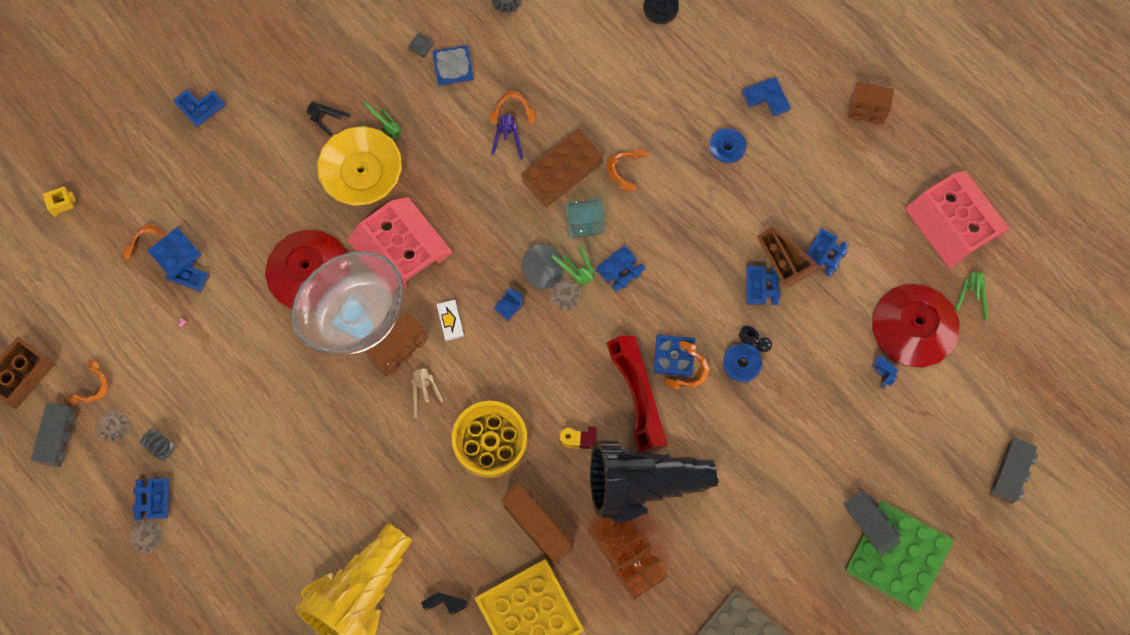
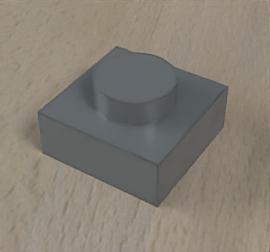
M417 33L408 48L413 53L425 58L434 43L432 40Z

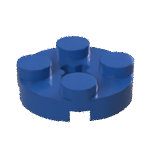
M734 345L725 353L723 370L732 380L748 383L754 380L761 371V355L752 345ZM746 359L748 366L740 367L737 361Z

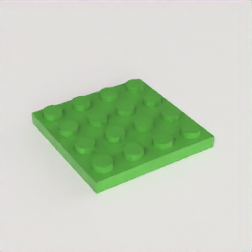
M881 501L877 509L879 511L882 509L889 518L887 520L890 526L894 525L901 535L898 537L901 544L881 557L864 534L845 572L918 612L954 540Z

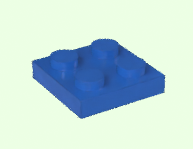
M178 227L147 250L171 279L175 278L202 256Z

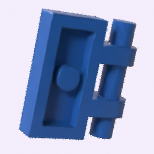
M821 228L807 254L820 266L825 265L827 269L824 273L831 277L833 272L837 271L841 258H844L847 254L846 250L849 244L846 242H842L840 246L835 244L838 237ZM830 251L835 253L832 260L827 258Z
M624 245L596 267V271L607 284L614 280L616 283L612 286V289L617 292L621 288L627 287V283L632 279H637L641 275L640 273L645 270V267L642 264H639L637 267L633 266L637 258ZM627 269L629 273L623 278L620 277V274Z
M766 266L746 267V304L765 305L766 298H771V305H779V298H781V291H779L780 279L773 267L771 268V274H766ZM766 281L771 282V290H766Z
M148 479V487H144V480H136L135 488H133L135 505L132 506L134 520H142V512H146L148 520L168 519L170 479ZM147 494V504L143 505V495Z

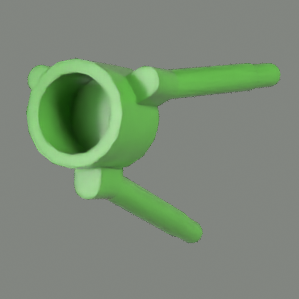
M366 102L364 103V106L384 124L382 128L383 133L394 141L401 133L400 126L393 121L384 109H381V112L389 122Z
M582 246L579 249L587 269L582 267L578 270L566 255H563L562 258L573 269L572 271L555 255L551 256L575 278L578 284L580 283L582 286H585L595 278L592 274L595 271L591 267Z
M971 272L968 279H964V286L957 301L955 311L959 310L968 287L971 291H975V299L977 301L979 300L981 290L984 320L987 321L988 311L984 274Z

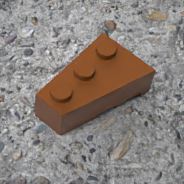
M772 226L757 235L784 286L791 287L822 268L780 229Z

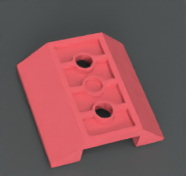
M966 171L952 174L922 193L904 209L949 269L965 260L970 253L989 241L997 240L1011 231ZM946 195H952L955 198V202H948ZM975 225L978 228V232H971L968 226Z
M409 197L388 202L360 222L348 239V242L392 298L407 287L406 281L434 261L439 264L453 254ZM385 223L392 224V228L389 231L382 230V226ZM412 251L415 255L412 259H406L404 257L405 253Z

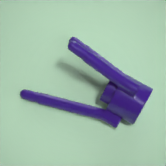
M500 116L491 155L495 154L500 132L504 135L503 139L507 140V135L513 131L519 157L523 159L517 124L514 123L513 116Z

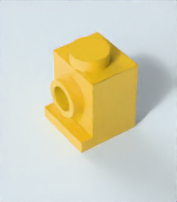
M65 186L43 194L47 210L54 217L58 216L57 214L74 208L75 196Z

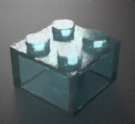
M591 198L586 202L572 201L565 205L568 239L606 234V217L602 199Z

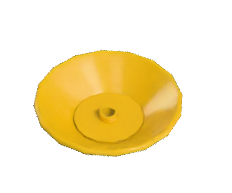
M366 126L347 128L333 135L322 147L317 160L318 179L325 192L338 202L353 206L372 204L386 197L396 186L402 170L401 153L393 139L380 130ZM360 169H364L362 173L358 172Z

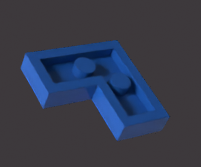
M776 77L742 89V95L749 108L766 102L773 117L788 112L791 109Z
M186 89L173 100L196 128L226 106L213 90L198 101Z
M194 261L175 278L171 279L168 274H166L165 278L171 282L202 292L209 275L194 269L193 266L196 262Z

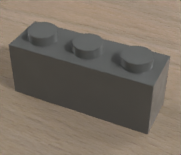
M46 403L31 457L32 461L37 464L61 467L62 462L66 458V445L71 439V426L76 420L75 410L69 406Z
M1016 437L1009 441L989 495L1010 504L1021 500L1024 494L1022 487L1024 482H1028L1031 475L1029 471L1030 466L1035 463L1038 456L1036 454L1037 446Z
M862 490L843 503L848 513L881 557L901 544L898 537L901 535L894 525L890 526L888 524V516L882 509L879 511L876 508L877 502L871 494L867 496Z

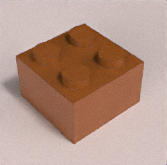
M857 82L850 99L847 118H852L855 121H868L875 125L884 124L891 110L894 88Z

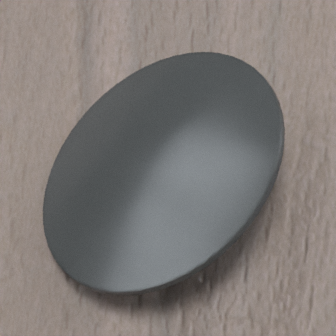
M539 244L532 246L526 251L522 261V269L526 279L530 284L539 289H550L556 286L563 275V268L551 256L555 255L560 260L561 257L548 245Z

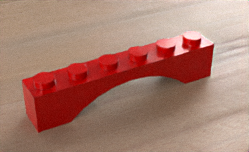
M619 335L606 343L611 360L624 376L633 397L636 415L633 432L638 452H654L668 444L636 336Z

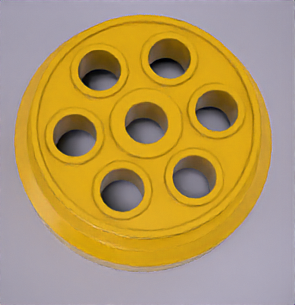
M482 401L471 405L460 414L452 430V447L458 461L467 471L480 477L495 478L508 474L520 464L527 450L528 436L523 419L512 407L502 402ZM492 420L500 422L495 428L489 426ZM478 426L481 428V431L478 434H472L471 429ZM507 432L515 434L511 440L505 439L504 435ZM490 438L496 440V444L492 447L486 445V441ZM475 445L478 449L475 453H468V447ZM503 451L511 452V456L508 459L500 457ZM486 457L493 460L489 466L482 464L483 459Z

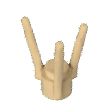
M419 369L413 372L414 379L411 381L413 385L414 419H417L418 411L417 386L422 388L426 403L429 402L426 389L429 383L439 401L443 402V398L434 383L433 376L429 375L427 369Z

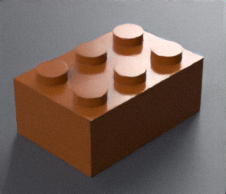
M407 311L365 353L369 361L387 377L389 374H394L399 368L398 365L403 361L409 360L416 348L419 349L426 343L427 335L425 329Z
M17 337L0 356V399L12 408L17 409L55 364L20 337Z

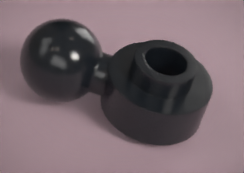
M743 326L738 334L742 343L749 345L757 344V348L761 352H768L772 348V341L767 337L760 338L757 330L751 326Z

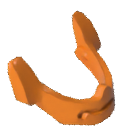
M517 91L504 93L497 102L496 110L490 111V123L496 124L497 117L500 114L499 108L505 99L518 98L526 108L525 113L528 116V121L530 123L535 122V110L529 108L528 101Z
M635 148L632 153L619 152L608 158L606 163L608 174L612 180L620 184L619 188L621 190L632 192L635 191L636 185L626 182L617 174L615 165L618 162V158L627 156L637 159V157H648L649 153Z
M147 224L142 226L136 232L132 244L125 246V260L132 256L133 251H136L137 238L143 232H153L160 240L165 237V233L156 225Z
M680 341L679 346L697 358L700 363V369L697 371V377L693 380L682 381L665 378L664 383L676 390H679L682 385L695 387L702 384L709 374L706 359L695 351L696 345Z
M89 360L87 363L89 370L97 373L100 377L101 388L98 393L88 398H82L75 394L73 396L69 395L65 401L75 406L78 401L92 402L101 399L106 394L108 385L104 374L98 370L99 363L93 360Z

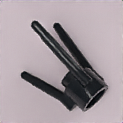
M312 101L307 108V114L311 116L310 120L319 125L329 136L333 135L332 132L318 120L319 118L322 119L325 114L341 119L340 115L351 117L349 113Z

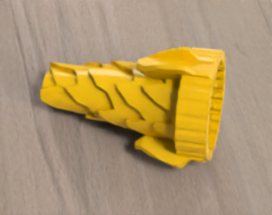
M386 524L375 540L359 555H354L343 570L339 569L335 576L332 573H328L306 586L301 591L302 600L295 607V611L319 635H375L381 611L375 607L385 595L383 591L391 582L394 571L403 561L401 557L412 543L411 538L391 524Z

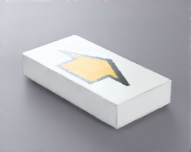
M451 300L437 304L445 341L464 337L456 301Z

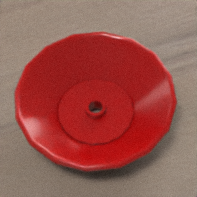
M303 230L288 235L276 244L267 259L265 277L269 291L279 303L292 310L310 312L327 307L341 296L349 283L351 263L347 250L337 238L323 231ZM304 264H309L307 268H303Z
M906 284L892 288L880 298L873 312L872 331L878 346L890 359L904 366L924 368L940 363L952 353L959 339V319L954 306L941 292L926 285ZM916 319H920L922 324L916 323Z

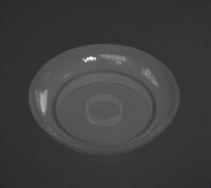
M365 251L343 254L321 265L305 280L293 303L292 323L299 339L313 350L330 355L359 353L377 345L392 330L402 307L404 286L398 269L386 257Z

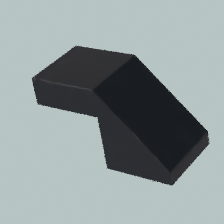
M439 592L420 602L425 611L444 602L451 616L469 607L466 600Z

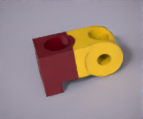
M589 426L588 432L565 428L560 433L561 444L566 448L592 449L596 442L597 428Z

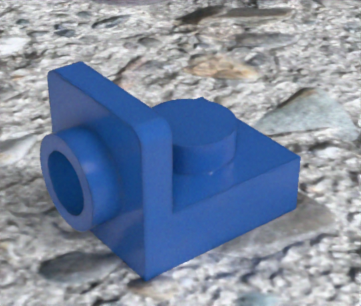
M508 288L506 295L497 303L494 310L509 322L523 306L522 295L518 291H512Z
M879 356L872 366L877 374L887 377L881 385L884 389L886 385L891 386L897 379L895 374L899 370L882 356Z

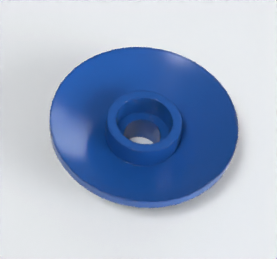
M725 128L714 133L711 137L709 148L713 157L718 161L734 163L744 156L747 144L744 136L739 131ZM728 146L731 150H725L724 147Z

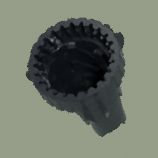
M596 441L592 448L590 488L593 507L598 516L611 518L617 524L639 518L643 514H648V508L643 505L645 501H662L663 498L682 497L683 494L701 492L718 486L719 479L717 478L714 459L697 460L692 457H670V454L634 452L631 449L623 448L618 441Z

